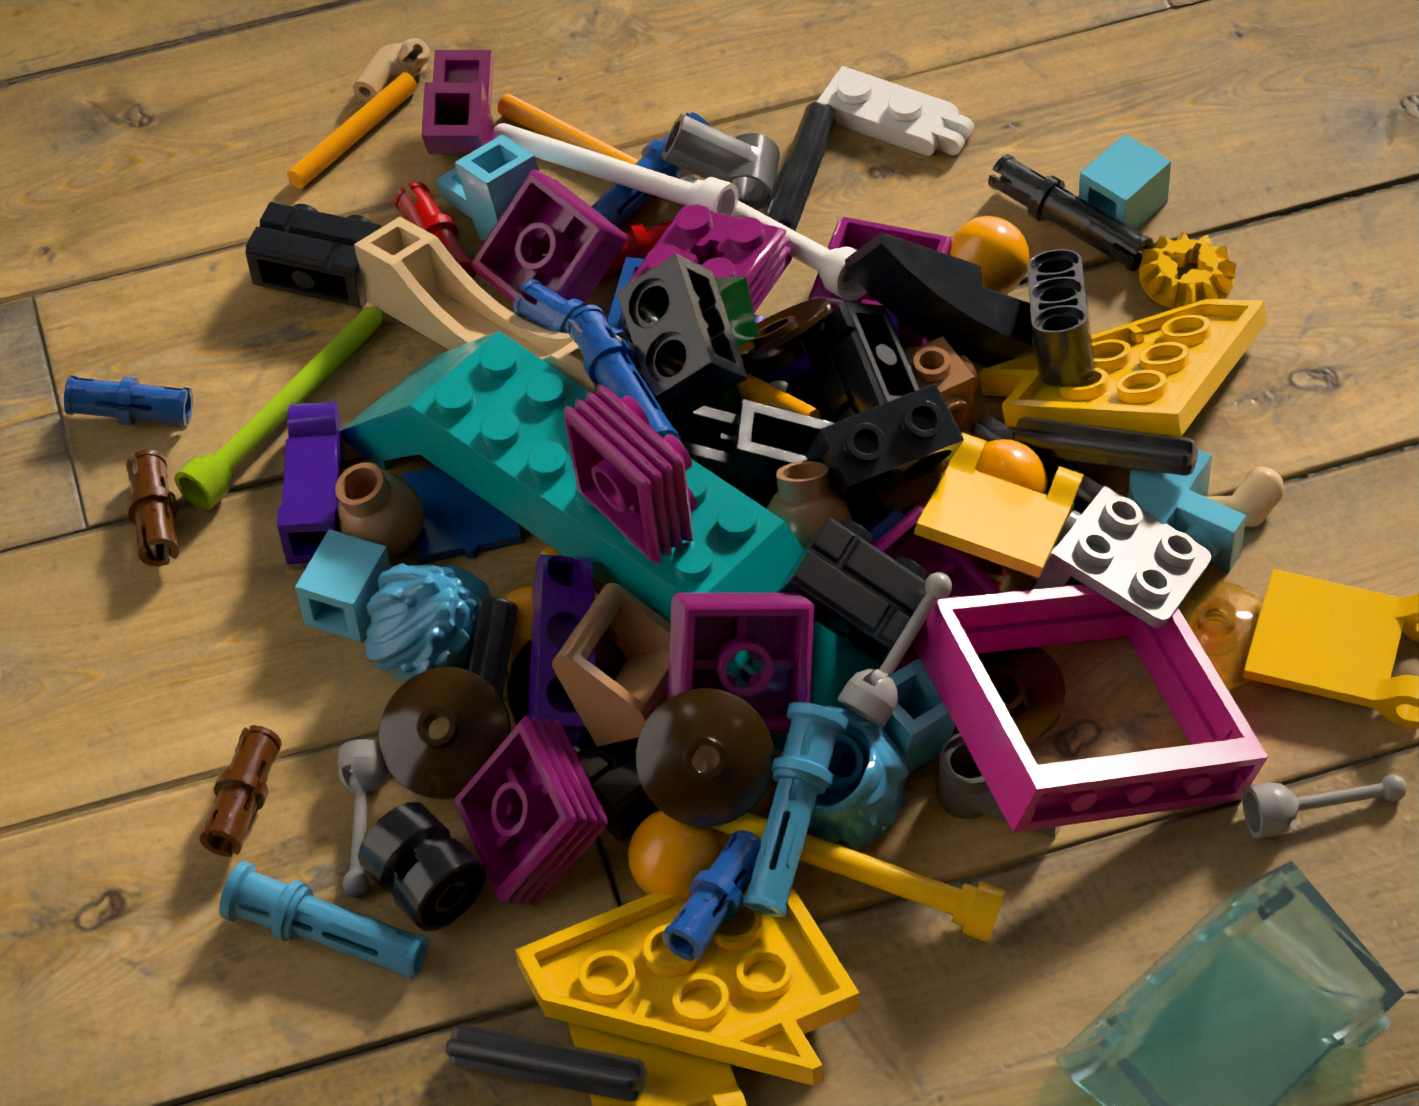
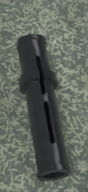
M1010 154L1003 155L992 169L1002 176L999 178L994 174L989 175V187L999 190L1027 207L1029 216L1037 221H1044L1046 219L1123 264L1130 271L1134 272L1140 267L1143 252L1140 249L1152 248L1153 240L1151 237L1139 233L1066 190L1064 181L1054 175L1044 177L1017 161Z

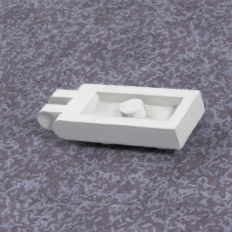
M841 66L816 101L821 105L830 104L836 111L834 115L835 125L926 156L932 155L935 150L949 155L959 154L965 145V140H968L975 130L974 123L968 117L960 115L958 108L951 102Z

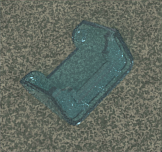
M1290 861L1245 883L1220 901L1069 1042L1057 1055L1055 1061L1077 1086L1101 1106H1276L1332 1049L1352 1040L1361 1048L1382 1034L1392 1022V1019L1386 1012L1405 993L1294 862Z

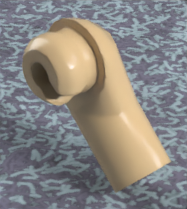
M411 38L407 39L404 43H393L381 47L353 85L354 92L360 99L369 102L403 72L408 73L413 78L417 77L427 68L430 59L428 45L420 39Z
M1264 466L1255 467L1250 470L1232 496L1204 497L1245 514V527L1258 526L1281 500L1284 490L1283 479L1279 473Z

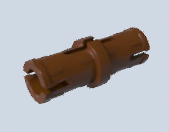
M141 450L135 453L137 465L136 460L132 457L128 458L126 464L131 486V496L128 498L127 511L130 521L136 525L139 559L146 565L159 567L170 563L169 556L176 559L179 554V546L174 529V519L178 513V506L175 494L172 491L170 492L168 487L165 456L155 450Z
M251 725L249 730L246 727L243 728L230 766L222 771L217 778L213 788L216 795L214 806L199 837L200 843L204 848L214 854L231 857L234 852L238 855L242 849L252 816L255 811L263 808L269 793L266 785L268 775L282 746L280 737L272 730L257 725Z

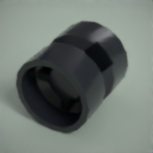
M420 802L405 803L395 807L381 817L366 834L358 853L359 864L382 890L393 894L395 904L423 931H436L450 925L462 916L480 895L487 877L483 864L461 842L455 838L451 839L449 829Z

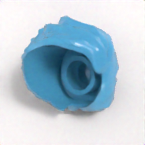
M402 563L387 571H383L378 579V587L380 589L366 604L368 615L371 617V624L366 630L368 636L365 641L367 660L373 662L378 669L386 670L389 674L394 675L397 680H409L421 672L439 667H456L467 670L479 602L484 597H491L486 583L477 578L473 573L451 565L443 567L435 565L407 566Z
M825 704L823 707L844 715L848 719L845 733L837 734L828 771L833 775L830 788H826L825 793L817 794L808 830L815 837L834 844L837 841H841L848 848L857 849L862 845L868 846L872 844L876 837H883L884 832H888L893 825L897 812L904 802V785L907 782L906 777L909 775V770L905 766V756L900 752L884 728L873 724L851 710H846L836 704Z

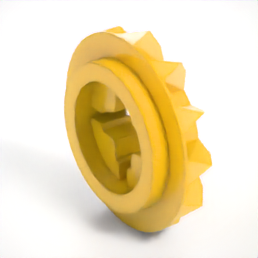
M1182 231L1177 240L1172 241L1160 236L1154 248L1144 249L1139 267V280L1143 290L1151 299L1160 305L1176 309L1204 299H1225L1234 286L1236 263L1229 260L1227 246H1212L1208 234L1199 240H1191ZM1188 262L1197 264V269H1191L1187 274H1183L1180 280L1177 279L1178 268H1184Z

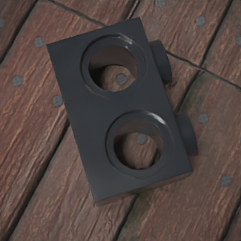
M675 253L617 291L624 314L622 327L627 338L634 346L641 368L639 374L658 403L689 415L748 379L713 271Z
M936 383L821 428L809 448L806 458L808 461L820 462L828 467L830 487L838 493L841 500H845L847 505L850 506L946 467L964 441V438Z

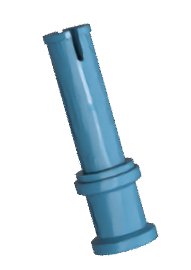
M805 702L789 704L786 715L792 721L782 757L774 758L771 771H773L772 779L778 784L765 831L761 838L747 895L744 896L742 903L744 907L752 911L773 917L786 916V905L800 855L803 851L817 794L825 793L826 788H830L833 775L828 771L837 734L845 733L848 719L839 712Z
M244 860L239 862L230 873L220 899V917L234 922L240 917L270 928L272 936L282 941L294 940L298 936L309 939L347 955L387 968L411 980L420 972L429 946V939L427 937L398 929L366 915L325 902L314 897L313 890L308 888L306 883L295 879L290 884L270 878L257 873L256 865Z

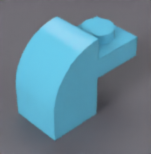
M500 135L456 161V168L435 180L441 198L473 220L478 238L485 241L532 170L539 171L534 154L506 136Z
M1198 449V459L1194 471L1188 476L1131 469L1128 499L1156 517L1163 525L1167 524L1175 530L1189 535L1195 542L1210 552V564L1230 572L1241 555L1246 515L1204 497L1208 495L1212 455Z

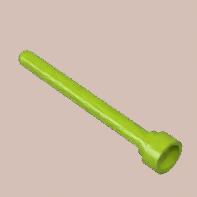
M373 306L363 309L214 455L205 454L203 457H193L174 477L176 486L181 494L196 507L206 511L211 510L228 493V483L232 480L231 472L288 417L290 404H301L382 325V312Z

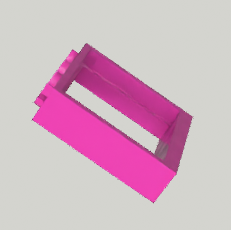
M1066 584L1046 589L1009 590L998 594L969 597L953 596V598L940 599L936 602L913 643V647L1013 833L1242 800L1245 786L1252 784L1268 758L1178 608L1164 627L1156 628L1086 585L1074 586ZM1128 637L1191 745L1037 765L977 654Z

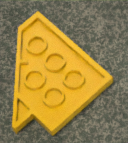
M1204 299L1093 334L1091 336L1095 366L1094 374L1087 381L1069 387H1054L1041 382L1036 353L982 369L978 373L982 395L1008 397L1002 403L1005 427H1016L1020 418L1032 417L1181 437L1266 325L1265 302L1259 300Z
M749 885L743 893V897L747 895ZM793 887L791 888L786 905L787 912L785 917L761 914L742 906L736 917L730 920L726 919L722 923L699 960L694 958L693 961H688L680 958L666 946L662 938L663 931L671 924L687 899H682L678 895H666L656 892L515 949L518 967L545 1017L812 1086L824 1082L823 1066L804 1034L861 1010L859 991Z

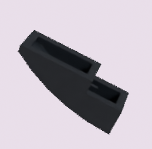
M884 233L878 234L845 259V270L874 299L884 305L898 319L930 341L943 336L958 356L965 355L970 361L988 368L1013 360L1033 347L1030 303L983 288L981 265Z
M745 399L742 400L736 414L702 406L689 415L671 408L667 415V420L680 436V442L684 445L692 460L740 492L777 493L776 472L778 469L791 463L808 461L806 454L819 430L833 424V422Z

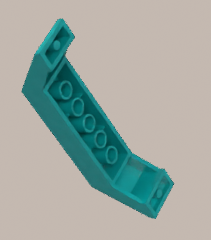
M500 331L426 359L341 430L343 441L384 470L401 457L420 454L562 555L589 557L592 561L593 576L605 585L608 583L619 584L669 623H671L672 597L676 593H777L804 550L784 520L692 460V468L686 471L687 486L694 494L698 505L697 510L691 513L694 532L693 541L683 540L682 549L673 548L671 557L662 555L661 564L651 562L577 491L564 413L566 406L575 408L576 399L586 401L587 392L590 391ZM814 620L810 703L820 706L836 704L841 708L850 710L837 700L846 683L857 672L867 669H880L882 665ZM744 650L740 651L735 659L729 660L727 668L735 677L740 676L741 667L746 664H752L753 659ZM771 735L773 746L783 752L788 735Z

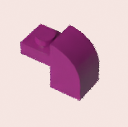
M435 50L433 82H425L421 134L427 152L430 155H468L492 141L494 119L491 113L494 58L491 50Z

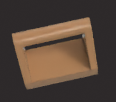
M608 583L603 587L552 661L554 672L597 747L639 737L649 716L659 705L668 699L671 623L616 583ZM610 624L629 656V659L615 680L586 660Z

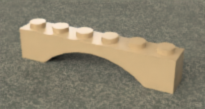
M398 217L354 244L366 299L369 304L449 350L500 331L593 394H596L597 385H600V383H594L589 378L584 369L583 354L569 333L543 329L523 320L499 304L455 261L438 237ZM616 335V337L620 340V342H621L622 340H624V339H622V338H620L619 336ZM628 342L629 346L635 354L634 365L636 366L637 371L640 372L641 368L633 344Z

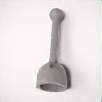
M937 572L931 574L926 579L925 596L880 669H867L857 672L846 683L837 698L845 707L881 728L885 727L893 714L898 700L897 688L891 677L936 602L946 598L952 590L951 580L946 574Z
M368 739L345 742L339 747L337 770L340 782L349 792L355 794L350 871L344 876L342 881L344 891L352 897L362 896L369 888V878L364 873L358 860L360 845L366 836L369 794L373 791H378L386 785L390 774L381 754L380 743Z
M1392 774L1384 777L1379 784L1297 798L1289 788L1280 783L1264 782L1245 786L1242 796L1243 812L1250 834L1255 839L1278 836L1289 831L1297 819L1298 811L1383 797L1392 802L1399 801L1405 796L1407 785L1402 777Z

